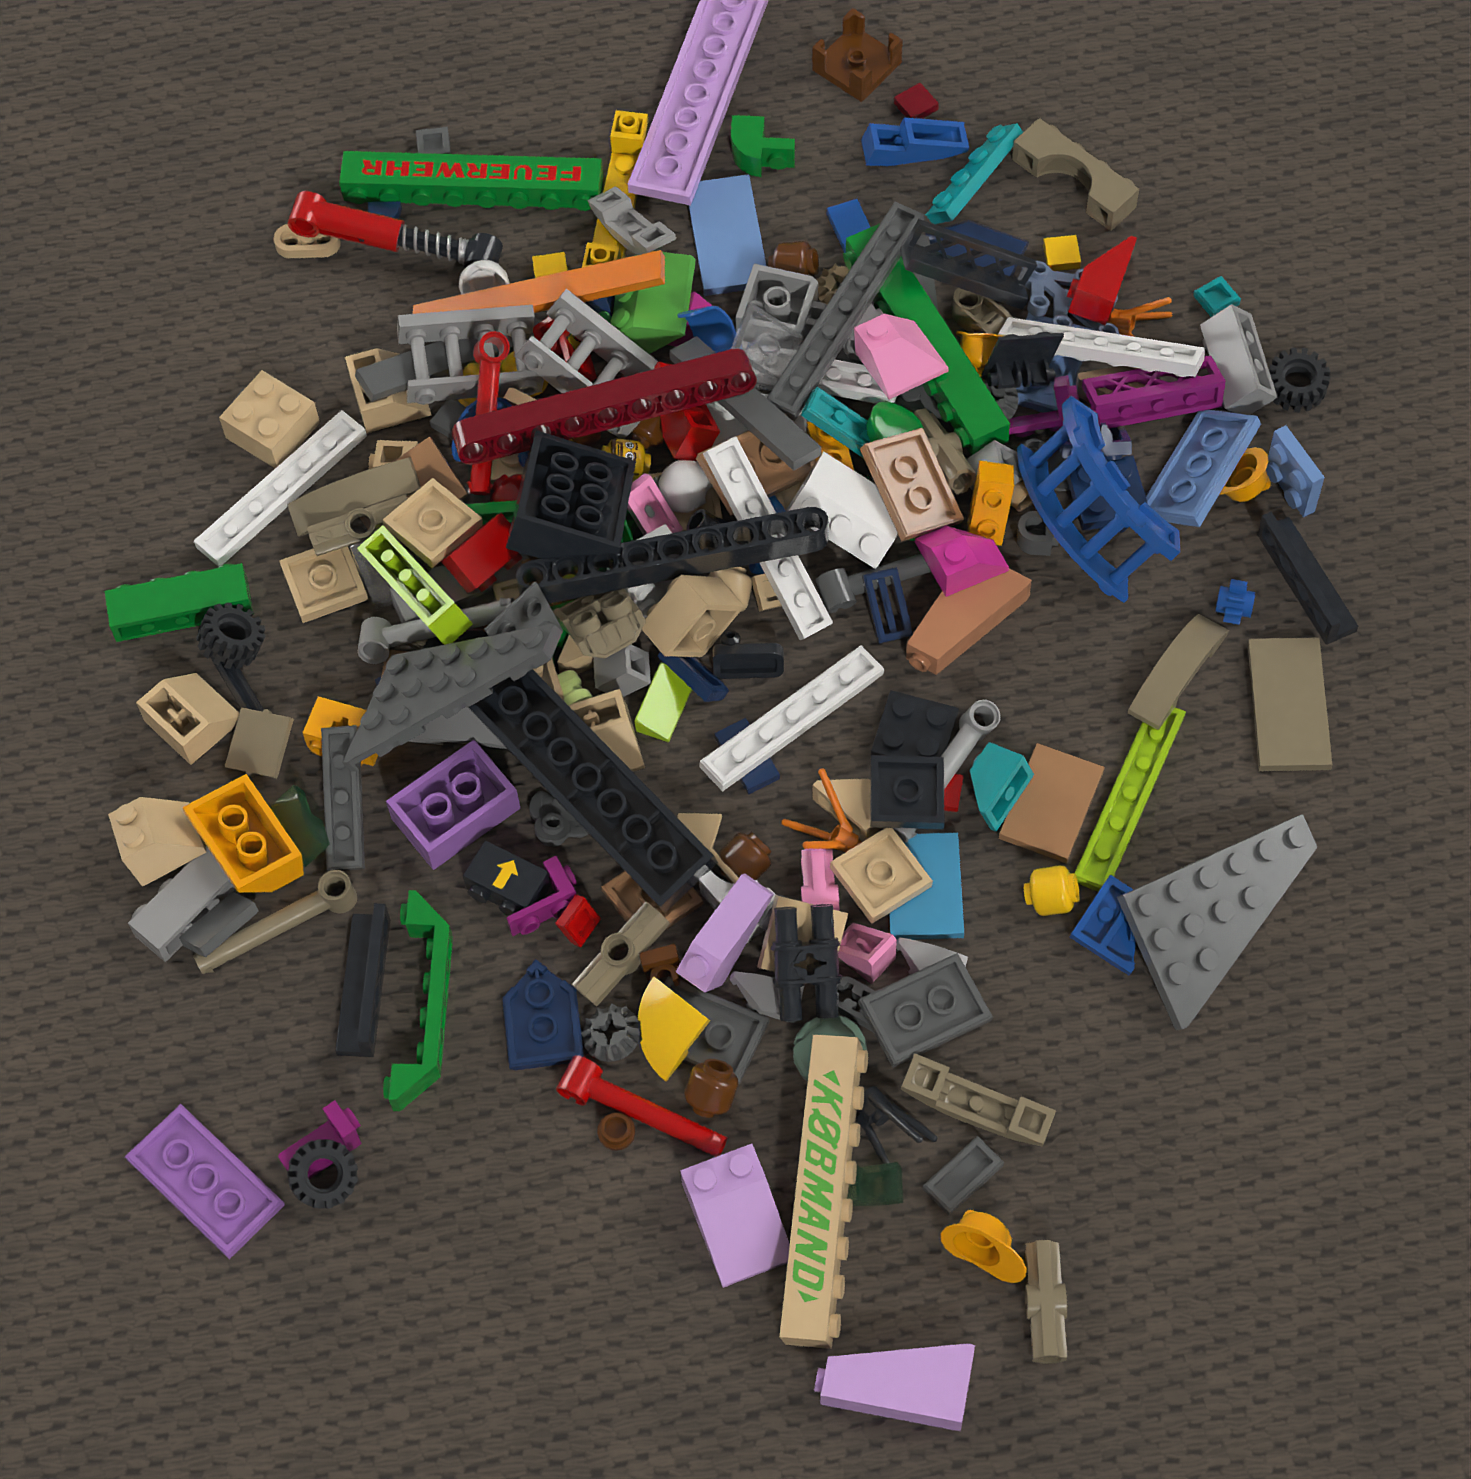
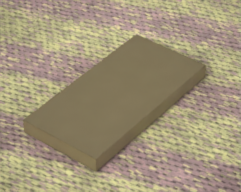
M1320 638L1249 639L1247 648L1259 771L1331 770L1333 764Z

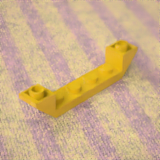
M616 110L610 135L612 154L603 192L616 186L630 197L633 209H635L637 194L628 192V182L647 136L648 114ZM597 219L593 242H587L582 267L623 259L625 256L626 248L609 233L599 219Z

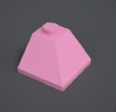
M882 314L854 327L855 353L889 400L948 372L946 363L913 320Z

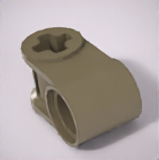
M957 288L954 292L951 311L952 318L968 333L998 335L1007 318H1012L1004 307L992 299Z

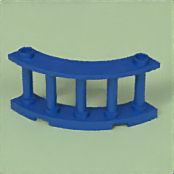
M1070 396L1062 404L1063 426L1036 452H1033L1023 444L1017 447L1018 469L1035 508L1059 544L1098 583L1103 593L1108 596L1113 595L1124 603L1128 600V576L1154 553H1160L1171 561L1180 553L1179 530L1163 519L1146 502L1140 506L1126 489L1131 485L1115 462H1107L1101 450L1106 444L1100 431L1098 414ZM1070 439L1073 446L1071 449L1072 454L1049 475L1047 460ZM1082 464L1091 479L1090 486L1064 510L1054 489ZM1099 496H1103L1114 509L1115 517L1087 542L1072 521ZM1124 527H1130L1145 543L1120 566L1115 568L1098 551Z

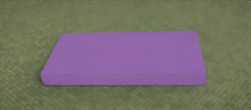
M181 1104L125 1156L127 1161L228 1259L244 1246L285 1205L273 1191Z

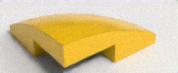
M653 977L643 994L638 1011V1021H640L642 1036L640 1044L649 1064L664 1081L667 1082L689 1053L687 1050L710 1020L661 981Z

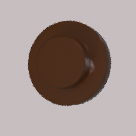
M623 1113L608 1114L598 1125V1138L601 1144L610 1150L625 1149L635 1138V1125L631 1118Z

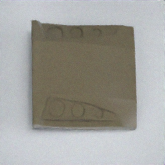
M625 589L580 597L560 609L553 610L560 626L572 637L584 656L604 659L636 642L646 622L641 610L633 602Z

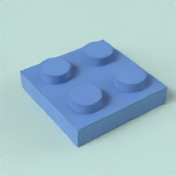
M1285 425L1274 431L1266 471L1269 479L1273 483L1278 482L1283 489L1288 505L1292 509L1297 508L1300 514L1305 517L1315 512L1325 477Z

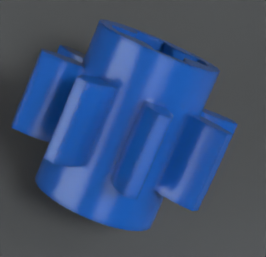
M1231 579L1229 587L1220 586L1215 612L1224 613L1223 622L1240 625L1241 617H1251L1255 592L1246 591L1248 582Z

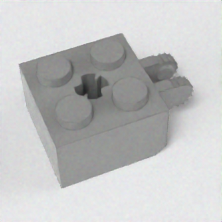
M753 264L736 315L738 340L797 352L827 306L826 303L818 302V281L809 275Z

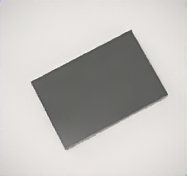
M958 953L860 998L858 1001L892 1068L913 1059L914 1054L921 1055L990 1022L993 1018Z
M668 976L664 985L710 1020L687 1050L689 1053L682 1062L694 1067L706 1059L724 1061L733 1068V1072L738 1078L739 1086L770 1022L769 1017L711 993H705L699 988L680 981L679 986H675L672 977ZM640 1036L638 1044L642 1041V1036Z

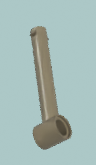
M340 870L328 871L320 878L317 891L232 934L207 957L197 953L193 957L202 974L215 973L213 969L226 963L228 960L242 955L328 909L339 914L350 911L357 902V893L346 873ZM345 888L341 895L336 897L330 896L335 889Z

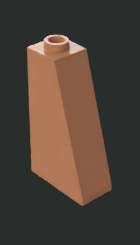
M1009 568V571L950 596L945 597L942 591L907 642L906 659L909 660V663L915 669L921 672L928 670L937 675L1026 602L1030 596L1032 580Z

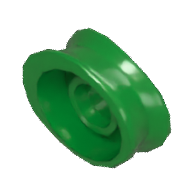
M888 401L878 402L873 407L871 416L866 423L870 442L919 428L924 429L919 418L911 411Z

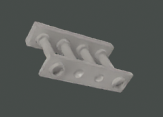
M568 289L560 295L546 313L555 321L542 339L539 341L534 336H531L515 355L529 369L536 372L561 393L611 381L618 372L626 377L653 370L658 362ZM565 329L581 341L567 362L551 351V348ZM592 350L608 362L594 384L578 372V369ZM639 422L612 428L608 431L619 439H625Z
M533 305L398 315V344L411 345L416 380H408L407 403L425 405L441 400L477 398L479 375L463 376L458 340L476 338L479 341L484 334L497 331L505 336L509 335L512 337L514 355H516L526 343L525 334H532L535 317ZM425 342H445L450 377L429 378ZM484 343L485 353L490 357H495L493 344ZM515 357L516 372L500 373L498 396L505 395L509 387H513L529 396L542 392L544 379L529 369L517 357Z

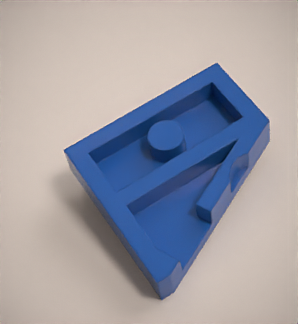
M1109 875L1069 937L1130 976L1135 966L1136 940L1117 897L1133 889L1112 875Z

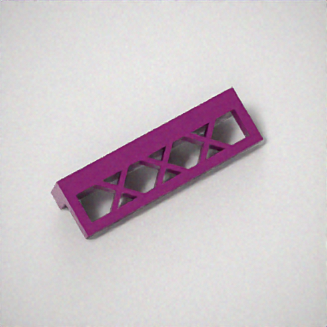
M1210 355L1204 357V361L1199 369H1207L1209 375L1179 377L1173 373L1161 371L1148 372L1140 368L1083 379L1082 388L1091 404V410L1098 414L1099 427L1101 423H1106L1108 428H1114L1222 407L1226 381ZM1164 376H1171L1177 378L1178 380L1174 382H1166L1159 378ZM1139 382L1144 384L1145 387L1134 388L1127 384ZM1107 388L1113 392L1098 396L1095 389Z

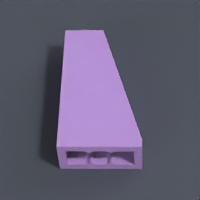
M958 1344L831 1356L827 1359L826 1369L818 1368L814 1391L821 1393V1405L961 1431L975 1345Z

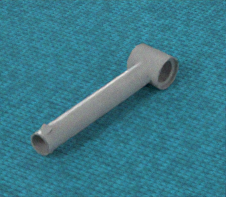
M500 597L499 601L461 609L473 623L467 630L489 625L515 599ZM370 617L364 620L361 625L357 652L363 661L370 664H379L388 659L391 647L437 636L421 619L392 626L386 619Z
M988 700L976 701L961 716L959 720L960 730L941 756L944 757V789L977 742L984 739L999 724L1000 711L993 702ZM974 715L982 717L985 726L979 725L975 721ZM893 828L903 842H908L909 839L917 835L915 833L917 828Z

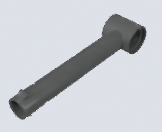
M920 553L847 576L844 568L834 569L818 576L816 583L827 612L835 613L839 608L847 609L857 602L855 596L866 593L862 575L897 567L900 581H904L929 573L931 570ZM884 577L886 586L891 585V577ZM877 579L872 580L874 590L878 589Z

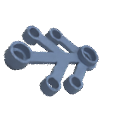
M1036 261L1037 267L1025 285L1030 290V300L1027 306L1028 312L1036 317L1046 314L1049 300L1044 296L1045 290L1053 297L1052 324L1072 327L1073 322L1067 317V310H1069L1072 299L1066 297L1069 290L1063 289L1060 285L1070 286L1073 278L1080 280L1083 269L1077 270L1075 274L1052 271L1044 262ZM1118 296L1116 297V300H1115V303H1114V305H1113L1112 310L1114 309V307H1115V305H1116V302H1117V300H1118ZM1072 314L1085 327L1091 328L1094 331L1119 334V330L1114 324L1107 323L1105 326Z

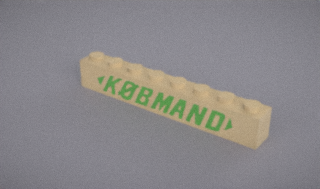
M813 1035L780 1328V1338L786 1345L832 1349L833 1337L838 1338L840 1334L841 1316L835 1313L837 1299H842L844 1295L845 1278L844 1275L839 1274L841 1260H847L849 1249L848 1237H843L845 1222H851L853 1210L852 1199L847 1198L849 1184H855L857 1167L856 1161H851L853 1147H858L860 1142V1124H855L856 1111L862 1110L864 1104V1087H859L860 1073H866L868 1066V1052L863 1050L858 1037Z

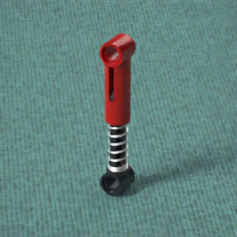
M302 191L297 194L287 223L292 232L303 237L311 238L322 234L398 252L400 246H402L405 251L409 248L414 249L415 253L423 251L427 256L431 254L437 255L438 259L443 256L447 257L449 261L457 259L459 264H464V269L480 260H490L498 263L503 249L502 242L494 235L488 233H476L468 240L466 238L455 240L451 239V235H448V237L440 236L439 232L436 235L430 234L428 229L422 232L418 231L417 227L414 230L406 228L404 220L328 203L322 196L310 191Z

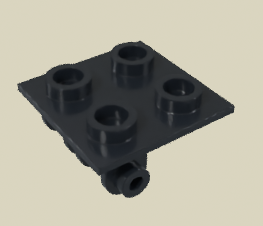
M1040 332L1035 335L1018 336L1016 334H1009L999 337L981 376L987 377L988 386H994L995 389L1019 388L1021 383L1024 387H1029L1031 384L1032 386H1048L1050 382H1054L1056 377L1054 368H1049V365L1064 337V333L1050 334L1049 332Z

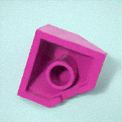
M944 526L915 538L918 549L945 597L1009 571V566L992 539L950 526Z

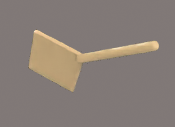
M679 813L677 818L715 856L718 862L717 865L735 884L739 879L738 876L721 860L718 853L713 849L722 814Z

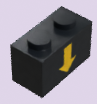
M484 841L463 875L466 890H468L467 893L473 899L481 903H486L488 900L498 905L500 911L507 916L541 901L551 886L548 871L487 841Z

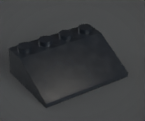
M536 430L525 461L506 548L537 558L618 553L636 461Z

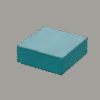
M1222 276L1196 289L1193 295L1210 317H1213L1231 304L1238 306L1241 298Z

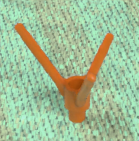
M1170 297L1131 309H1114L1111 311L1107 323L1114 324L1118 328L1119 334L1135 337L1131 332L1136 321L1171 318L1172 312L1147 311L1170 304L1172 300Z
M821 768L818 773L840 824L831 833L788 819H783L781 824L827 840L803 842L802 846L805 849H835L847 852L862 843V841L859 840V835L852 832L853 828L843 812L825 769Z

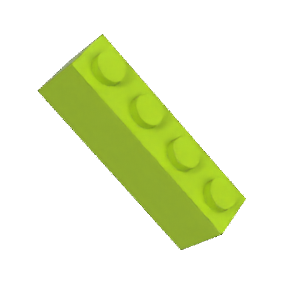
M384 525L357 548L444 645L453 643L473 625L455 602Z

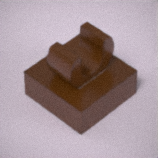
M675 944L639 953L648 981H651L653 977L660 980V978L671 976L674 985H680V976L676 973V970L681 963V959Z

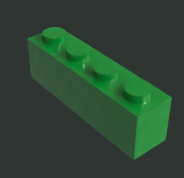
M242 563L236 565L224 564L216 569L201 572L189 571L184 575L171 578H155L149 582L136 585H120L115 589L105 591L109 626L116 642L199 626L209 608L214 609V606L219 603L222 607H224L225 603H232V608L235 609L237 604L243 606L242 611L247 612L248 609L253 611L248 578Z

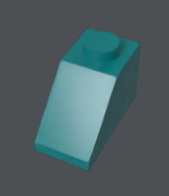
M988 742L982 753L975 758L970 773L979 811L989 828L997 832L1033 778L1034 773L1023 755Z

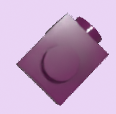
M1069 376L1055 377L1054 392L1058 410L1011 418L1009 420V435L1015 434L1016 437H1026L1034 434L1035 430L1047 428L1052 432L1058 431L1063 426L1064 420L1062 404L1070 396L1079 401L1077 386H1070Z
M557 856L543 862L544 869L549 873L550 883L555 894L508 916L507 923L512 936L519 933L523 935L532 933L540 927L541 922L551 917L558 919L576 895L573 887L577 884L574 874L568 865L562 867Z
M335 1100L322 1108L328 1121L279 1153L278 1158L285 1169H289V1162L296 1151L310 1141L319 1139L334 1140L344 1145L350 1152L360 1146L362 1143L356 1129L361 1125L348 1107L342 1111ZM325 1158L314 1161L308 1169V1179L329 1167L333 1162Z

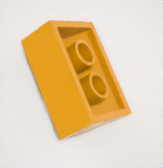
M247 774L183 807L184 813L238 893L274 892L304 875L301 852Z

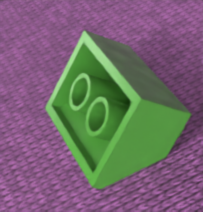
M662 252L665 256L664 285L615 295L611 324L648 354L685 336L687 320L685 318H678L677 314L689 310L696 261L692 255Z

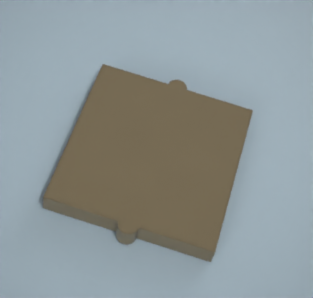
M241 707L225 767L246 772L250 777H254L256 774L277 779L294 719L272 714V711L264 709L261 712Z

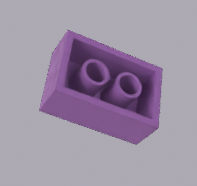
M475 740L469 742L386 800L393 822L433 870L520 809L517 790Z

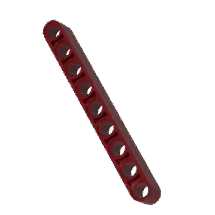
M738 348L469 417L458 421L453 426L452 437L460 460L465 464L474 465L529 451L536 430L571 440L742 395L755 387L757 378L746 352Z

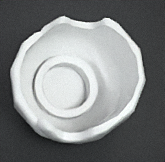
M480 260L470 264L462 271L459 279L461 294L510 284L506 271L498 263L490 260Z
M688 460L675 461L665 468L658 484L659 490L671 510L684 513L693 511L695 508L705 504L706 493L713 487L699 463Z

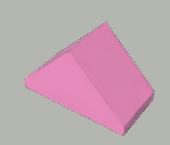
M852 923L843 933L838 957L872 984L896 959L897 939L893 934Z

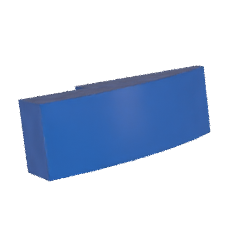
M904 117L900 126L869 123L861 139L866 165L893 166L944 159L969 150L964 122Z

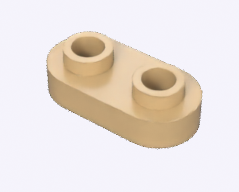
M287 224L277 229L274 234L276 250L285 258L328 257L335 254L341 245L339 238L322 234L311 238L297 235L289 229ZM323 241H328L326 244H320ZM291 242L297 243L296 245H288Z

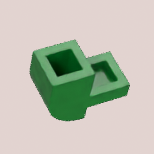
M732 115V157L735 164L742 171L752 176L762 177V167H771L776 170L795 168V139L765 138V119L763 116Z

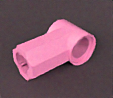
M832 849L801 850L803 886H801L802 902L814 905L832 904L833 909L839 911L838 884H835L834 873L830 869V862L833 860Z

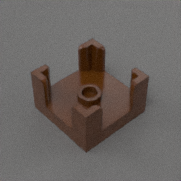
M854 8L843 17V34L827 50H825L824 39H820L812 47V70L860 102H863L902 63V39L890 33L888 35L887 47L865 33V16Z

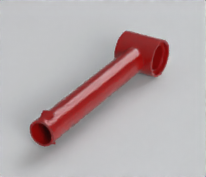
M497 331L484 334L473 349L474 359L480 365L476 416L497 410L500 365L510 350V344L506 336ZM484 343L496 345L499 350V356H488L484 351ZM493 460L472 465L470 481H467L470 494L490 495V491L494 484H491Z
M573 1056L556 1087V1091L562 1097L568 1100L572 1097L577 1100L575 1103L578 1105H586L588 1099L591 1098L715 1157L721 1155L727 1143L728 1137L707 1127L700 1126L688 1118L600 1078L603 1070L596 1063L582 1056Z

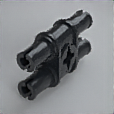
M811 905L812 938L809 939V942L798 940L797 907L774 908L776 941L772 942L771 950L774 951L775 978L772 981L775 984V988L779 990L780 1020L784 1022L802 1020L801 987L805 983L815 985L816 1017L821 1019L839 1017L837 984L841 983L842 975L839 974L838 946L841 945L838 938L834 937L833 905ZM806 955L819 960L813 962V964H808L807 970L794 965L806 960Z

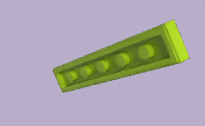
M1175 707L1159 730L1142 721L1075 871L1078 884L1099 892L1109 875L1115 876L1180 729L1186 711Z

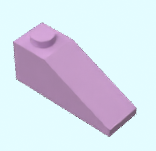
M745 873L742 874L692 941L676 973L705 993L722 986L774 893Z

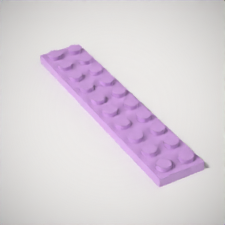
M700 0L629 179V193L691 206L769 0Z

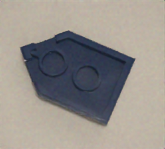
M970 220L944 227L1020 255L1024 254L1029 244V241ZM928 233L925 234L929 236L930 245L937 242L936 236ZM959 244L945 248L946 254L952 257L967 252L965 246ZM988 254L974 259L975 264L981 267L996 263L995 257ZM1018 265L1003 269L1004 274L1012 277Z
M535 959L526 970V974L502 998L509 1068L511 1070L568 1064L575 1055L584 1057L576 988L565 980L563 981L546 966Z

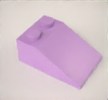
M753 1144L680 1170L683 1188L723 1288L788 1263L790 1244Z

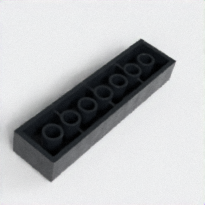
M533 669L515 681L508 677L492 686L493 693L467 707L664 913L678 902L699 881L700 877L709 872L718 863L715 856Z

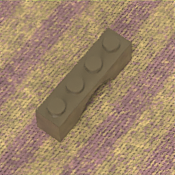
M1039 118L1014 140L1012 160L1035 177L1049 173H1064L1081 181L1089 193L1086 214L1110 231L1137 207L1139 188L1130 179L1123 178L1113 171L1106 162L1098 160L1089 154L1082 145L1071 141L1061 134L1057 127L1049 125Z

